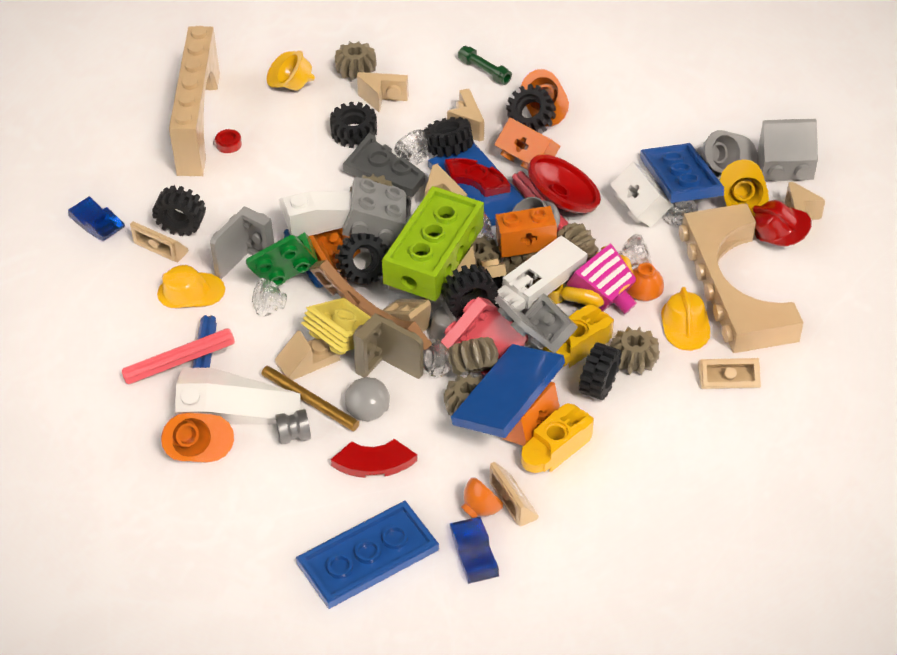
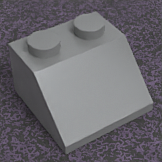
M816 118L763 120L757 152V164L763 173L765 181L814 180L818 162Z

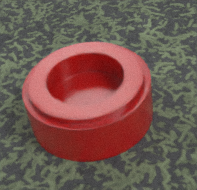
M225 129L218 132L215 136L216 148L222 153L238 151L242 146L240 133L233 129Z

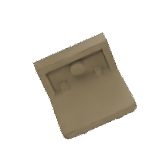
M376 313L364 325H360L355 330L353 340L356 374L363 378L367 377L383 360L417 379L423 376V340L416 333L409 332L396 325L392 320L385 319Z

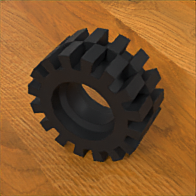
M528 84L527 90L524 86L519 87L521 92L517 93L515 90L512 93L515 98L509 97L508 99L510 104L506 105L508 118L510 117L537 132L538 129L545 132L547 130L545 125L551 126L553 124L551 118L555 119L556 117L554 112L556 111V106L545 89L542 90L538 85L534 88L532 84ZM532 102L539 103L540 110L535 116L526 118L522 115V110L527 104Z
M349 102V106L343 103L341 104V109L336 107L334 112L330 114L332 139L337 144L341 142L343 147L349 144V148H354V145H359L369 132L374 136L377 135V116L373 108L370 109V106L367 104L363 107L362 102H358L357 105H354V102Z
M450 117L448 120L442 118V121H433L434 124L430 123L424 129L427 150L433 156L438 154V157H443L446 154L449 157L453 153L458 155L460 151L465 152L468 150L467 148H471L472 144H474L470 121L468 122V119H463V117H458L457 119Z
M175 185L170 186V188L166 187L160 192L152 209L153 219H156L157 225L163 224L161 229L164 231L168 228L171 230L170 234L174 235L175 232H178L179 236H184L185 233L187 236H190L192 232H197L206 212L204 201H199L200 196L198 194L192 195L193 190L188 189V191H184L183 186H179L178 190Z
M367 233L351 234L349 238H344L342 240L343 245H338L337 250H340L339 254H335V259L339 260L336 267L341 269V276L347 277L346 280L358 284H371V282L380 280L379 276H383L382 259L386 255L385 250L388 249L386 244L381 243L383 240ZM364 247L370 251L372 260L366 269L361 270L355 266L353 256L359 248Z
M471 264L470 269L466 265L461 266L462 271L458 272L455 269L452 271L453 277L448 275L445 278L447 283L442 284L443 290H441V293L449 310L455 317H462L464 307L472 299L481 297L490 300L493 304L496 303L494 299L499 294L498 288L489 271L481 265L477 268L476 264ZM475 289L473 292L464 295L469 290Z
M599 342L594 344V347L590 350V355L586 358V364L582 368L583 373L580 375L581 381L578 386L580 393L599 400H605L608 392L612 389V383L615 382V376L619 371L618 366L621 363L620 358L622 356L621 350Z

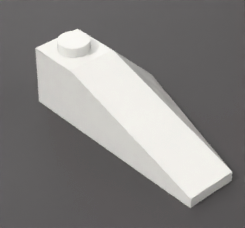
M308 191L278 199L290 235L297 237L305 232L308 236L343 228L352 207V192Z
M182 368L176 383V415L183 413L213 414L221 416L230 425L276 424L275 414L285 413L290 416L296 410H300V393L215 368Z

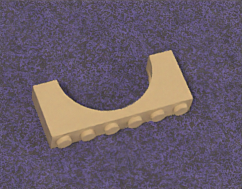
M188 26L169 126L177 176L204 175L206 163L204 142L205 90H218L220 78L214 27Z
M747 203L684 213L683 223L679 226V236L681 241H685L687 245L688 258L690 261H694L697 279L699 281L702 280L704 284L705 297L707 301H711L714 318L717 322L720 321L723 339L726 343L729 342L733 353L800 342L804 324L794 302L776 303L750 297L733 287L723 276L719 268V260L729 250L753 241L756 221Z

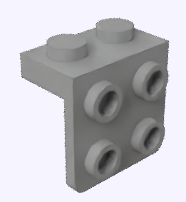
M355 177L352 183V207L344 223L342 235L373 234L375 235L374 237L381 238L383 240L381 243L386 244L390 248L406 225V192L398 187L387 186L368 178Z
M244 206L219 231L213 234L210 246L215 275L222 279L247 254L254 255L274 244L271 218Z
M544 293L525 314L499 295L494 299L501 306L498 312L508 321L514 320L511 326L522 336L526 334L531 335L529 340L541 350L547 347L553 353H556L578 328L556 303Z

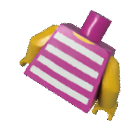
M611 243L603 246L600 252H597L593 258L574 272L566 283L567 286L565 288L562 284L548 294V297L556 304L564 300L583 305L591 304L597 306L603 312L612 304H615L624 314H627L637 304L627 293L636 282L630 259L618 254Z

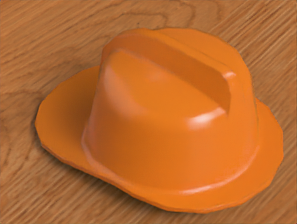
M537 69L530 72L524 78L521 86H524L526 90L528 89V84H532L534 88L538 85L542 90L545 89L556 106V111H554L556 117L555 119L551 118L553 124L551 126L546 124L545 127L559 124L565 118L569 108V101L557 77L550 71ZM537 102L526 105L532 117L540 110V104Z
M183 413L176 415L167 422L162 431L161 442L165 453L174 460L213 462L225 457L231 450L234 442V433L229 422L221 416Z

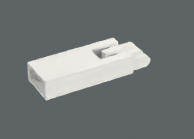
M561 235L503 277L502 287L497 290L498 295L519 311H522L524 308L530 309L543 293L548 295L569 280L574 272L587 262V253ZM541 278L539 281L532 285L534 279Z

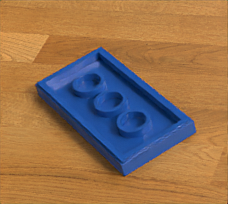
M475 143L472 144L471 148H467V151H460L458 155L453 153L447 157L444 154L443 157L436 156L428 160V167L432 169L433 165L438 164L446 173L445 159L452 158L477 160V164L488 168L491 166L496 168ZM511 183L509 193L484 197L480 190L473 186L458 184L465 191L467 197L484 202V224L482 230L496 225L495 214L512 212L516 204L524 199Z
M691 143L640 150V159L671 203L724 196V186Z
M512 344L451 416L452 424L506 438L565 364L564 355Z
M405 500L297 556L296 563L327 608L331 609L439 551V543Z

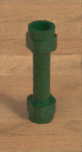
M465 45L459 50L458 58L463 63L476 65L491 74L493 81L506 85L511 80L512 72L503 65L497 67L477 55L476 49Z

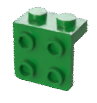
M304 232L297 237L289 235L246 259V264L254 274L272 289L282 285L290 278L308 271L318 261L310 237Z

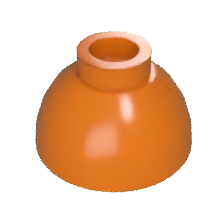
M642 263L633 269L636 282L627 291L630 296L638 300L649 301L658 298L663 293V277L652 264Z
M475 477L469 479L463 494L465 503L461 508L471 518L475 520L478 516L494 515L503 508L502 501L480 480Z

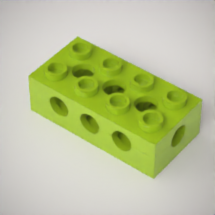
M432 186L383 257V284L436 302L441 294V290H443L442 284L447 283L445 278L448 275L452 277V271L457 269L483 228L484 202Z

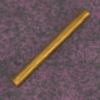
M268 365L263 368L262 376L283 389L300 393L301 400L346 428L355 431L359 427L360 422L308 389Z

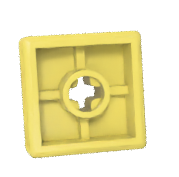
M340 298L306 307L308 311L304 312L306 316L303 317L304 321L301 324L309 330V334L312 337L322 339L330 345L329 349L332 352L343 355L346 351L354 349L353 335L355 330L360 325H364L371 317L347 299Z

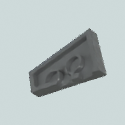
M370 132L343 163V172L362 178V175L370 177L373 173L376 177L384 175L385 179L391 181L393 186L405 191L406 195L413 197L425 182V173L407 159L397 157L392 153V148L386 144L382 146Z

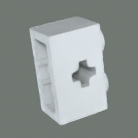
M632 162L610 184L617 192L614 197L624 207L627 206L630 209L627 212L628 215L638 224L642 221L649 227H652L674 205L669 201L650 174L635 162Z

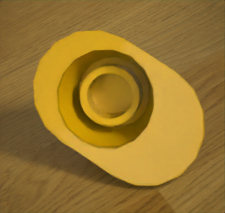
M302 51L284 52L271 64L267 73V84L273 88L285 87L298 91L307 82L315 80V76L311 73L312 65L303 56Z
M746 159L736 160L727 165L722 171L720 182L724 186L723 197L727 206L747 203L754 216L753 206H762L768 202V189L758 164Z
M178 265L162 275L163 283L159 286L157 295L159 301L169 308L203 307L219 302L224 296L225 285L219 277L211 273H198L192 266Z
M682 287L680 292L672 295L663 306L661 317L667 340L676 348L693 351L707 344L710 339V325L705 304L701 297L695 293L687 292L686 287Z

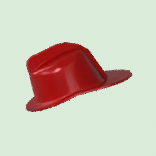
M770 200L762 206L754 205L752 208L754 212L753 217L756 221L755 236L763 242L778 246L795 245L808 235L812 227V220L806 212L788 207L778 200Z

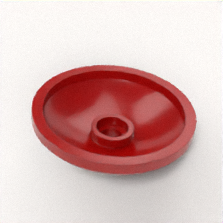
M543 154L533 157L528 164V174L533 186L544 200L555 204L558 209L573 213H588L594 211L600 204L601 196L596 185L584 172L573 164L561 158Z

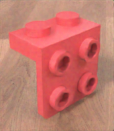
M478 297L467 303L463 309L464 314L458 321L452 322L444 332L446 336L441 340V343L449 349L454 344L461 343L462 341L489 337L494 340L499 353L498 359H500L512 344L524 346L529 338L527 334L522 336L511 326L513 321L510 322L503 317L490 300ZM491 369L485 370L484 372H481V373H482L484 376H486V374H487Z

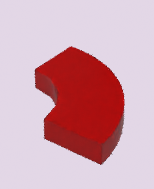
M445 159L446 171L457 184L473 186L480 190L484 197L510 192L511 185L509 181L496 168L492 166L488 168L477 164V160Z
M396 439L375 447L361 446L351 441L331 459V466L340 472L356 477L366 478V475L380 474L390 476L412 466L418 461V457L415 452Z

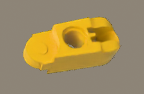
M586 305L569 316L578 328L556 352L557 354L564 355L565 364L563 366L569 363V368L590 355V350L594 347L595 343L606 344L612 338L614 319L601 311L597 306ZM547 347L543 348V351L552 352Z
M567 403L562 405L534 430L533 437L522 447L521 463L523 468L532 473L545 472L549 469L551 473L590 441L593 434L594 418L575 404Z

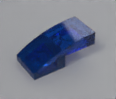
M90 196L68 209V216L75 223L102 241H105L125 227V224L108 207L102 209Z
M481 517L450 523L453 541L468 584L499 577V567L491 551L489 536Z

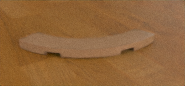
M327 259L317 261L310 267V271L332 296L337 293L341 298L347 299L370 317L376 313L385 319L392 320L396 325L409 332L416 333L423 340V351L432 345L415 321L396 318L373 305L359 294L335 270Z

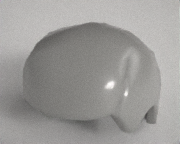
M364 377L355 380L346 391V409L358 420L368 422L378 419L389 409L390 395L388 389L383 382L376 378Z

